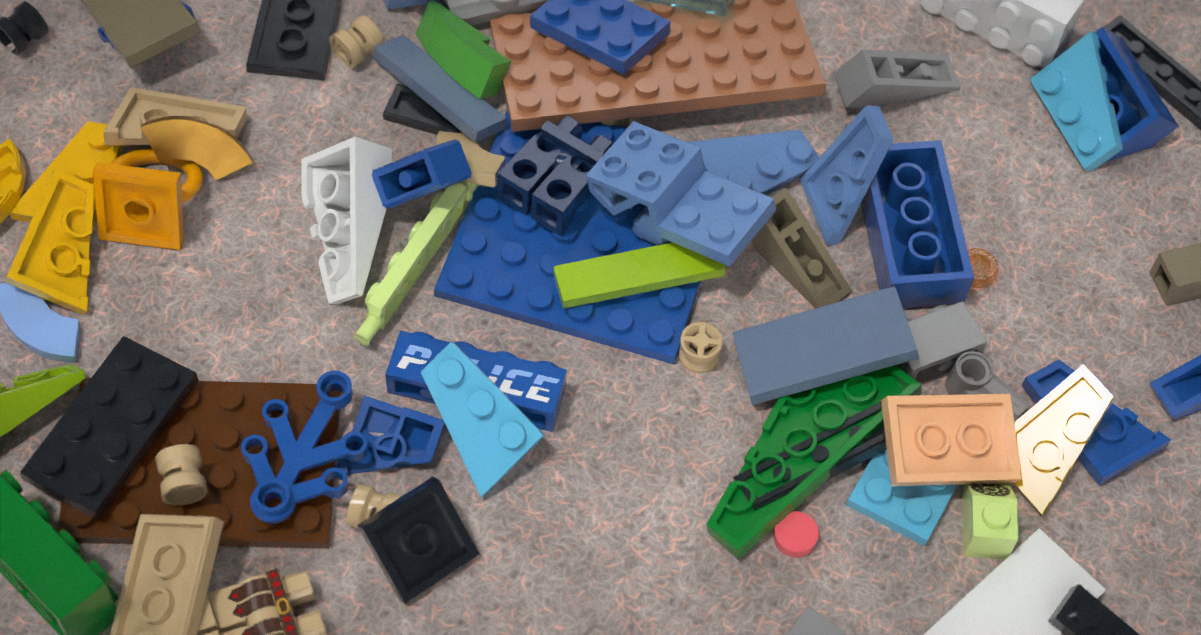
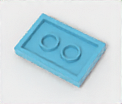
M887 450L871 458L846 505L909 539L926 546L958 485L891 486Z

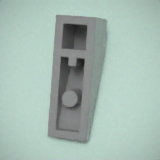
M861 50L834 73L845 108H864L866 105L883 106L955 91L960 88L948 54Z

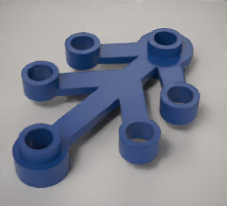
M328 371L318 379L316 389L319 403L297 441H295L289 424L290 414L288 405L280 399H271L264 404L262 408L264 423L273 430L284 461L276 478L267 460L269 448L266 439L260 435H250L242 441L241 451L243 458L251 465L258 484L252 492L250 505L252 512L259 520L271 524L279 523L292 515L297 503L324 494L329 498H340L348 491L347 474L344 470L336 467L327 469L319 478L295 484L300 473L342 458L358 462L363 460L368 454V440L363 433L358 431L348 432L340 440L315 448L335 411L347 406L352 399L351 380L345 373L341 371ZM332 391H340L343 393V395L339 397H328L329 393H331ZM274 410L283 411V415L279 418L268 416ZM353 442H359L363 445L357 451L347 448ZM257 445L263 448L258 454L247 452L252 446ZM334 478L343 481L340 486L335 488L327 485L328 481ZM271 499L282 501L277 507L269 508L266 506L267 502Z

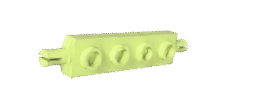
M464 180L461 183L458 182L448 186L444 192L439 191L435 195L429 214L423 222L418 221L414 225L409 235V242L402 252L397 251L393 255L383 280L380 283H374L369 289L365 299L368 313L366 314L365 321L354 334V338L359 343L368 346L378 330L384 329L468 207L469 201L473 197L472 194L478 187L477 184Z

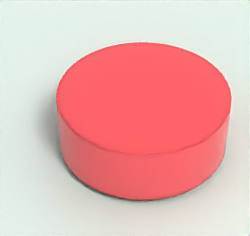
M792 511L775 526L773 532V540L778 550L794 558L804 557L811 553L819 537V529L814 519L799 511Z

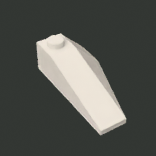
M358 137L350 138L301 159V197L304 208H314L318 225L314 224L309 228L312 240L321 239L325 250L320 256L318 264L328 304H340L363 296L386 208L382 205L371 175L373 170L392 163V149Z

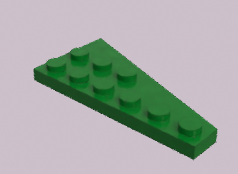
M894 365L780 397L762 426V434L758 441L747 452L744 458V465L739 472L740 474L751 468L753 477L746 480L747 483L745 481L729 483L706 523L708 533L736 558L740 559L830 477L829 471L849 451L863 444L865 437L867 441L884 425L883 412L881 410L876 415L819 444L817 443L816 434L824 430L840 428L847 418L881 402L886 396L921 395V384ZM855 426L862 427L851 438H849V431L851 428ZM810 437L813 439L811 447L805 451L797 452L790 449ZM818 445L825 446L829 451V458L823 463L815 462L811 456V453ZM786 451L791 458L784 461L777 454ZM775 459L778 461V465L782 466V470L774 478L773 470L778 465L760 474L756 472L757 465L763 461ZM786 466H788L791 471V477L787 482L782 483V479L786 475ZM815 469L789 494L754 511L753 505L756 496L758 498ZM744 487L750 492L751 498L749 502L740 488Z

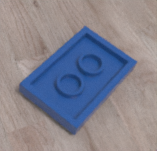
M548 0L530 15V28L622 74H625L670 34L671 21L628 0Z

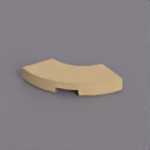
M438 132L436 145L454 139L460 141L471 170V178L465 181L481 186L496 187L497 173L506 165V156L492 154L482 149L478 142L475 143L465 134Z

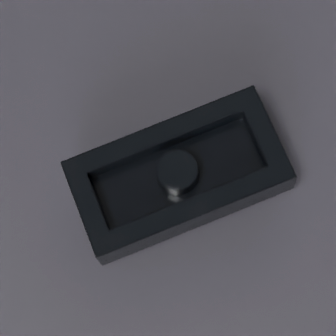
M1080 584L1070 588L1048 620L1049 623L1064 635H1140Z

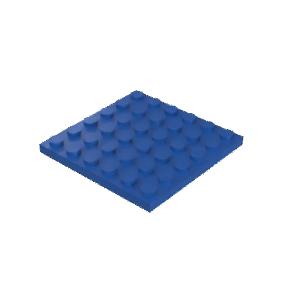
M508 111L505 113L507 118L505 129L497 133L490 150L492 154L506 156V164L534 135L540 133V129L512 132ZM602 122L580 124L583 127L580 140L589 144L596 135H602L614 144L627 128L616 125L607 126L602 124ZM478 185L468 204L434 288V297L674 364L680 347V337L682 331L687 326L701 281L563 309L553 276V266L657 246L639 238L632 230L634 226L633 220L644 209L645 205L638 203L632 209L628 208L613 216L592 194L571 217L570 226L560 236L531 218V211L525 215L498 199L497 185L494 188Z

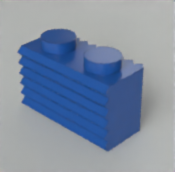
M454 139L379 167L372 171L371 176L383 207L389 209L471 178V170L460 141Z

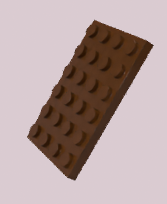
M85 378L80 382L78 395L91 378ZM198 381L100 518L97 520L61 501L57 533L64 529L77 543L133 544L141 514L216 517L224 522L218 546L329 549L333 498H329L324 494L297 503L292 515L279 523L271 524L259 520L252 512L250 505L252 492L258 484L251 465L244 460L241 451V443L246 437L250 435L264 437L269 448L267 460L276 478L284 461L273 430L264 423L262 408L271 399L283 400L288 405L290 414L289 424L295 441H297L319 403L316 384ZM332 391L328 397H339L342 395V392ZM341 409L335 411L315 448L338 440ZM274 410L268 416L279 418L283 415V411ZM179 444L194 445L201 452L203 465L199 469V473L205 477L207 494L201 500L191 504H167L162 500L160 484L164 479L158 473L155 457L161 450ZM256 445L250 447L247 452L258 454L263 448ZM336 461L301 472L295 484L321 477L324 471L336 467ZM335 478L328 481L327 485L334 488ZM271 499L267 502L266 506L269 508L277 507L282 501Z

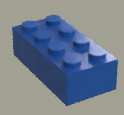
M942 141L892 143L861 202L879 290L895 286L903 308L939 306L943 304L953 305L962 301L965 303L974 280V275Z

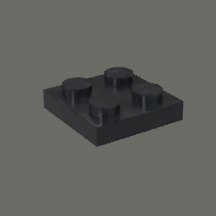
M435 477L429 478L357 525L396 596L404 604L479 555L440 480Z

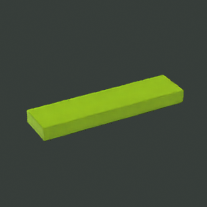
M673 242L553 266V276L563 309L723 277L726 271L724 264Z

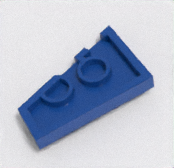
M1057 360L1025 377L1022 387L1037 404L1074 373L1075 370L1061 360ZM1111 403L1078 459L1098 485H1101L1166 448L1171 439L1159 430L1155 434L1138 422L1137 418L1139 416L1127 407L1122 410Z

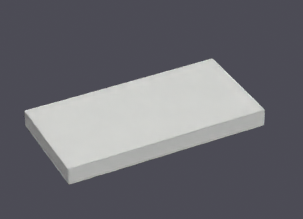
M1039 528L924 635H1062L1063 633L1049 623L1048 620L1070 588L1080 584L1097 599L1103 596L1106 589Z

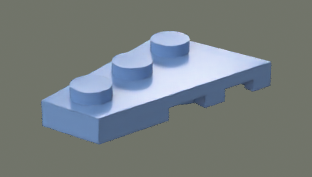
M866 105L800 179L826 245H835L842 241L894 140L879 106Z
M801 130L687 142L701 148L705 171L764 195L802 177L820 158Z

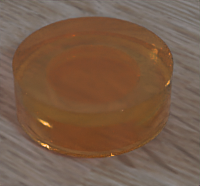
M981 248L968 249L974 275L971 287L978 289L988 287L994 282L999 270L997 259L987 250Z

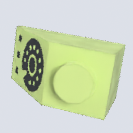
M1009 483L962 484L963 556L1005 560L1011 554L1018 541L1017 498Z

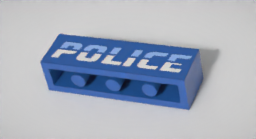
M400 330L385 374L387 393L435 404L421 375V371L450 342L435 339L430 334L424 332L409 333ZM455 342L539 429L550 432L554 431L566 389L567 369L559 368L556 364L548 361L533 362L517 358L514 354L506 351L490 352L478 349L467 342Z

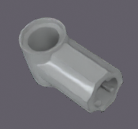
M970 351L960 355L945 382V388L949 395L1011 394L1014 422L1031 407L1027 401L993 373L991 361L979 352ZM964 375L972 377L974 381L968 380Z

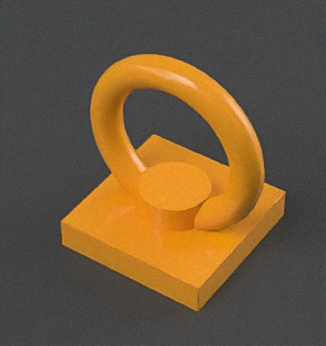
M152 148L138 149L117 157L110 164L98 162L93 170L99 240L181 250L184 241L183 204L191 200L202 186L203 173L200 166L193 161L179 159L160 163ZM145 164L170 165L182 170L186 174L187 179L181 185V173L139 168L137 166Z

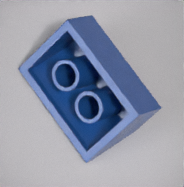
M1101 27L1094 33L1099 38L1101 48H1098L1101 65L1105 67L1108 81L1105 82L1109 102L1114 106L1123 147L1121 151L1107 160L1110 161L1151 148L1177 129L1179 125L1124 40L1106 28Z

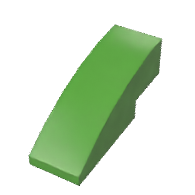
M428 0L415 33L422 46L448 75L478 99L498 95L502 85V76L507 73L512 61L489 46L491 40L489 37L435 0Z

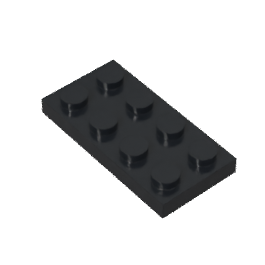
M123 336L19 472L23 481L98 520L199 381L197 373Z

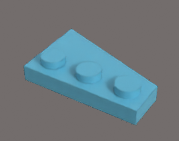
M1092 31L1029 79L1082 167L1089 172L1097 169L1123 149L1114 106L1109 102L1105 82L1108 79L1106 70L1101 65L1098 48H1101L1099 38Z
M451 341L421 371V375L480 497L485 496L545 434L454 342Z

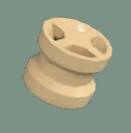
M694 322L688 325L682 331L678 350V357L682 366L695 373H706L713 370L718 364L723 343L719 330L706 322Z

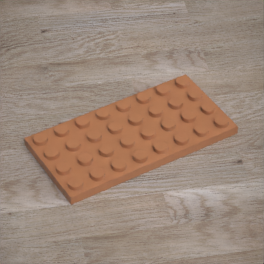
M794 0L633 1L632 3L671 21L670 34L625 74L530 28V15L532 13L507 14L499 18L490 19L489 21L494 49L512 61L507 73L502 76V88L512 132L540 129L547 120L557 124L567 115L580 124L825 95L826 82Z

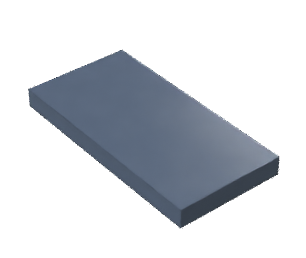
M895 286L732 332L752 405L919 359L918 350Z

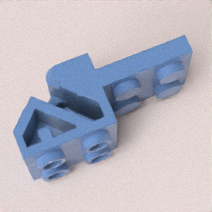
M635 121L631 123L586 174L590 192L613 216L628 208L632 209L638 203L645 205L644 209L633 220L634 226L632 230L639 238L656 245L667 244L671 241L729 267L776 211L774 198L705 171L700 147Z

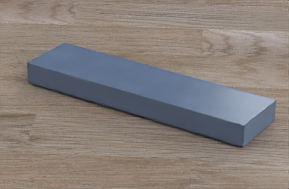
M405 35L374 46L373 58L475 143L505 129L507 120L505 116L484 99H478L462 87L430 55Z

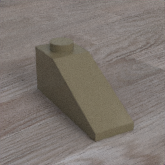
M783 188L766 195L775 199L776 211L751 240L755 249L814 308L836 303L852 292V289L788 189Z

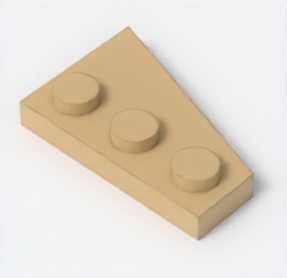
M130 87L103 132L104 145H150L140 128L141 124L167 116H189L192 119L205 121L215 126L218 125L238 139L247 121V107Z

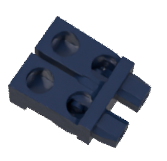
M568 115L557 124L547 120L541 126L540 133L534 135L497 173V198L525 215L531 211V218L562 236L570 226L571 217L583 202L592 195L589 190L586 174L608 151L613 142L602 135H596L589 144L580 140L583 127L578 121Z

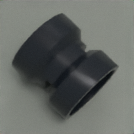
M26 1L14 7L13 14L10 17H0V42L5 47L13 43L15 49L11 52L14 55H19L27 49L28 41L32 39L39 40L49 32L43 17Z

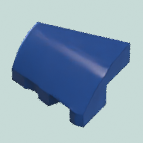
M364 395L352 431L361 432L366 436L369 448L368 454L363 460L358 462H352L346 458L339 459L336 468L344 470L349 475L432 463L447 426L442 419L406 407L401 408ZM369 432H371V433H382L383 435H381V436H374V435L370 434ZM353 442L347 448L357 451L363 445L359 442Z

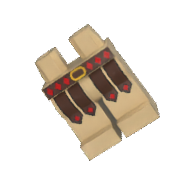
M279 568L266 571V575L253 576L238 584L207 592L198 628L200 635H327L319 609L294 617L291 608L315 599L307 571L282 577Z

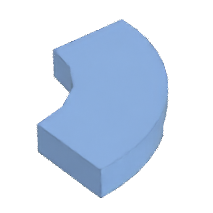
M0 283V312L10 332L27 346L29 350L40 356L55 361L77 363L81 331L79 319L63 317L49 309L43 298L11 284Z

